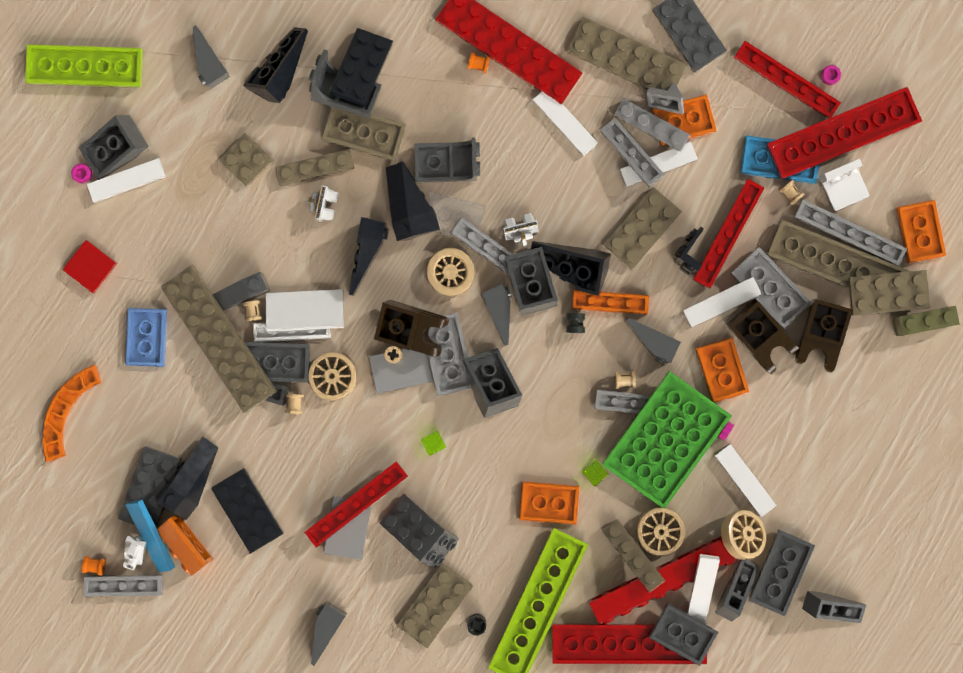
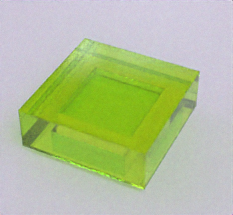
M438 430L421 439L429 456L446 448Z
M597 460L582 471L594 487L609 475Z

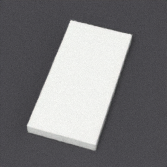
M342 289L266 293L267 332L344 328Z

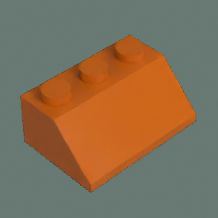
M177 515L170 517L157 529L163 543L168 544L171 548L169 550L174 558H178L181 561V567L187 574L194 575L213 560V557L181 517Z

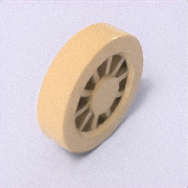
M445 248L436 252L428 262L426 270L427 279L436 292L445 296H457L471 286L474 279V266L472 260L465 252L456 248ZM445 257H451L450 264H447ZM454 257L460 260L456 265H453ZM441 259H443L445 267L438 265ZM463 262L465 268L457 269V267ZM436 267L442 269L443 272L435 273ZM466 271L465 278L458 275V272ZM444 275L440 281L437 280L436 276ZM456 277L463 280L459 285L455 279ZM445 279L448 280L447 287L441 284ZM451 280L454 281L455 287H450Z
M329 352L320 355L313 361L309 368L308 380L311 389L319 397L326 400H338L346 397L354 389L357 381V371L353 362L347 356L336 352ZM329 361H336L333 369ZM339 362L344 365L341 369L337 370ZM327 363L328 370L324 369L321 366ZM346 368L348 375H341L340 372ZM319 369L325 372V374L318 375ZM341 377H348L346 384L340 380ZM318 378H324L325 380L319 383ZM338 382L344 386L341 390L338 389ZM325 383H329L327 390L322 387ZM332 384H334L336 391H330Z
M654 507L644 512L639 518L636 526V535L640 545L647 552L657 556H666L674 553L682 545L685 538V526L680 516L673 510ZM661 515L660 523L657 522L655 516ZM666 516L669 520L664 524V517ZM651 518L655 523L654 526L647 523ZM673 522L675 527L668 528V526ZM645 526L652 528V531L645 532ZM675 531V536L670 535L669 532ZM647 535H654L649 541L646 538ZM670 537L673 540L670 543H668L666 538ZM656 538L658 539L657 546L652 544ZM661 540H664L666 545L660 546Z
M740 510L730 513L724 519L721 528L722 541L726 550L733 557L746 560L761 554L766 544V531L762 521L756 514L748 510Z

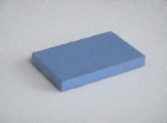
M128 308L125 365L165 367L166 309Z

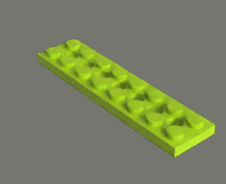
M553 527L490 661L488 669L497 673H529L588 547V543ZM560 548L568 550L566 558L562 559L557 556ZM556 565L560 568V573L557 576L550 575L549 569L551 566ZM544 583H549L552 586V590L549 593L541 591V586ZM535 601L543 602L544 607L542 610L536 611L533 609ZM526 619H534L536 622L535 626L527 628L524 625ZM519 636L527 638V643L524 646L517 644L516 639ZM516 653L519 656V661L517 663L509 662L508 657L510 654Z

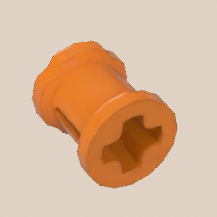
M471 53L467 69L480 70L486 74L490 57L484 58Z
M85 556L82 563V573L92 572L102 576L105 571L106 559L98 560Z

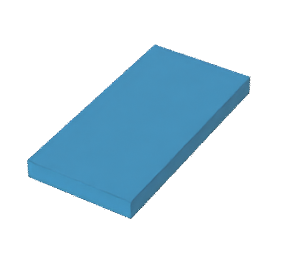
M746 135L744 138L740 174L781 179L766 144L776 139ZM819 165L782 180L816 184Z

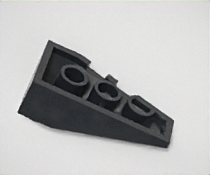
M294 27L279 43V49L272 55L268 54L266 57L267 62L261 68L257 66L243 86L268 102L280 103L284 100L286 93L290 89L308 30L306 28Z
M399 162L386 167L391 221L396 240L407 241L440 230L435 210L424 198V193L417 187L415 179L405 163Z
M361 217L357 236L359 250H356L354 256V264L356 266L352 271L349 289L350 296H355L381 249L384 239H388L389 228H386V223Z
M532 241L531 249L542 247L549 271L559 276V279L564 282L567 281L574 285L577 290L599 296L608 273L610 253L594 249Z
M202 436L155 497L156 501L173 514L187 520L199 504L218 447Z

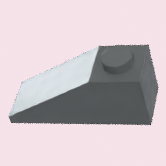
M195 25L193 27L197 70L201 74L198 78L204 86L208 85L212 89L228 79L230 75L199 28Z
M258 272L214 293L213 296L223 311L269 292L270 288L264 274Z
M503 284L481 294L503 344L507 346L509 345L510 324L509 298L512 295L508 286L504 288Z
M626 318L625 323L649 353L656 357L655 361L664 365L666 362H672L681 343L680 341L633 319Z
M747 559L739 561L719 600L715 611L716 614L731 622L741 615L757 574L758 565Z
M807 591L802 609L818 619L861 623L866 605L822 592Z
M327 602L325 606L321 604L315 613L318 617L315 620L311 660L313 666H315L347 615L346 612L330 602Z

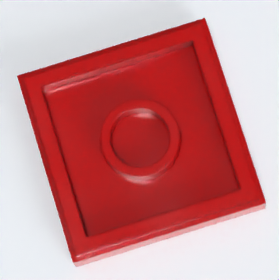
M85 240L63 268V271L90 292L95 293L118 263L88 240Z

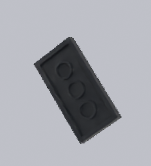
M357 28L331 86L330 95L366 108L391 50L393 41Z
M245 468L211 488L250 554L284 534Z

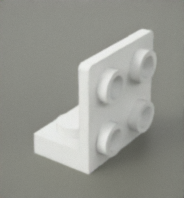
M860 159L819 177L834 211L870 196L858 170L859 167L863 166Z

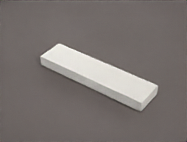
M543 92L533 99L534 103L583 157L598 144L563 104L561 105Z
M691 142L686 143L681 152L673 148L650 157L663 173L698 160ZM630 166L620 169L626 187L642 182L641 178Z
M157 158L87 184L92 201L96 203L165 178L166 175L160 159Z
M751 277L683 311L692 328L761 295V292L754 277Z
M266 322L253 323L254 342L331 338V329L267 332Z
M728 444L714 455L760 517L777 506L731 444Z
M700 554L687 614L705 624L720 559L719 556Z

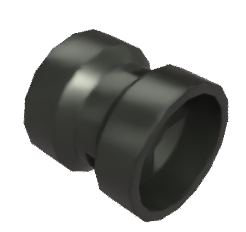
M566 313V320L568 321L566 333H585V326L583 325L585 314Z
M479 613L472 614L469 617L467 628L472 635L479 636L485 632L487 625L485 617Z

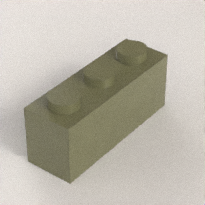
M956 306L893 318L896 336L960 325Z

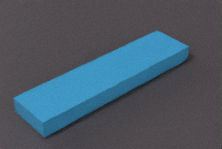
M143 500L127 503L126 507L142 540L146 542V548L158 572L171 571L175 568V565Z

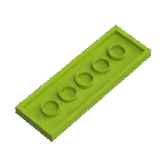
M27 44L25 83L142 88L143 49Z

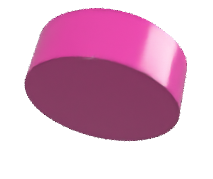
M834 65L825 67L821 72V80L826 85H834L841 78L840 69Z
M77 164L73 167L71 175L76 182L84 184L90 181L92 171L85 164Z
M728 421L718 437L724 441L733 429L734 424Z

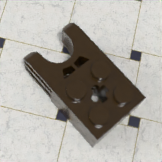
M390 299L382 302L374 339L429 356L441 355L442 348L429 338L428 332L430 327L443 328L447 326L449 319L446 316Z
M812 299L795 362L798 364L806 362L812 350L820 349L825 355L824 368L827 372L832 373L835 370L841 347L844 343L853 309ZM826 317H828L829 321L831 322V325H827V328H825V324H823V320H826Z
M753 300L726 324L757 362L770 374H773L776 370L770 357L771 351L775 347L782 346L792 354H796L799 351L798 346L757 300ZM752 324H758L756 331L751 330Z

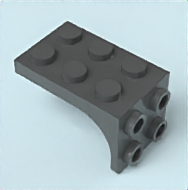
M324 49L321 55L318 54L315 63L316 68L311 70L309 76L311 81L309 86L311 101L370 119L382 84L376 83L366 108L330 95V89L338 70L331 65L328 60V50Z
M476 137L465 142L414 144L416 183L477 181V176H480V161L476 162V157H480V142H476Z
M406 494L400 497L380 522L419 561L434 568L444 562L445 556L456 547L459 540L456 535L438 524Z

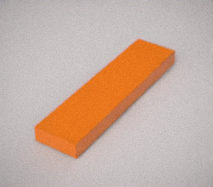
M579 290L572 291L571 309L648 315L649 295L600 292L599 296Z

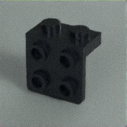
M702 227L691 230L685 238L687 241L686 245L680 246L674 254L677 257L674 262L680 266L679 269L688 275L690 273L693 275L703 266L687 254L704 230Z

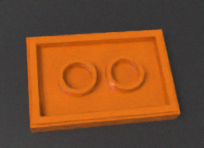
M707 94L683 100V114L655 108L651 109L653 115L690 134L689 139L717 131ZM660 141L661 146L667 145Z
M935 200L896 208L903 246L907 248L905 252L907 264L946 256Z
M733 337L695 348L712 402L716 403L750 392Z
M522 481L519 520L577 525L580 486Z

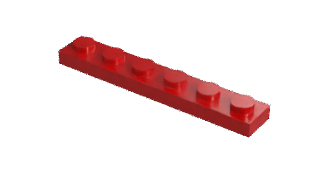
M747 41L743 42L734 56V59L827 119L834 115L841 104L840 101Z
M750 179L746 180L701 264L703 266L695 274L694 281L711 289L765 187Z
M396 461L304 533L313 545L318 547L401 483L408 475Z

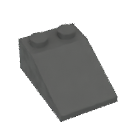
M115 115L79 149L97 179L100 180L138 157L149 146L130 115Z
M542 247L505 256L520 316L557 307L558 300Z
M498 348L463 360L476 403L484 418L519 406L523 395Z

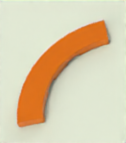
M92 365L75 374L59 389L52 399L43 424L42 444L46 462L66 456L63 442L66 418L74 403L83 393L102 383L96 365Z

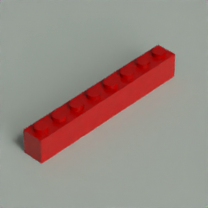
M722 536L655 567L665 582L649 593L638 577H635L589 599L588 602L598 623L605 625L614 620L613 617L619 614L624 616L630 613L631 609L636 606L640 608L649 603L648 600L652 598L660 599L666 595L665 592L671 589L676 591L682 588L683 584L688 581L690 583L694 582L700 554L719 556V566L723 564L728 566L734 563L735 557L726 550Z

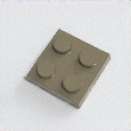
M244 133L219 161L248 187L267 168L273 159Z

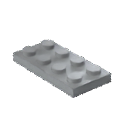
M760 247L753 251L730 273L738 283L754 277L761 292V295L755 297L754 300L759 301L783 329L812 303Z
M458 313L446 315L449 319L447 326L443 328L430 327L428 332L429 338L442 348L441 355L435 357L428 355L438 396L471 389L463 360L468 358Z

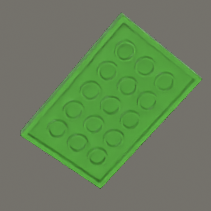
M668 371L602 462V465L660 507L666 508L732 415L671 371Z

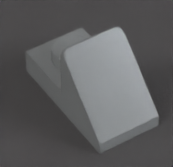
M675 83L667 91L652 87L646 91L648 107L678 114L684 113L683 96Z

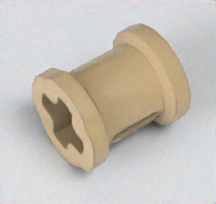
M793 180L779 190L780 193L786 195L791 205L805 195L798 190Z
M260 300L243 302L247 317L245 322L262 320L258 306Z
M391 346L386 349L384 356L389 363L396 364L401 361L403 353L400 348ZM395 349L399 357L391 360V356H388L389 352H393Z
M616 371L614 374L615 388L619 389V387L625 386L635 388V371L630 373H619Z
M286 394L288 408L285 410V413L303 414L301 410L303 394Z

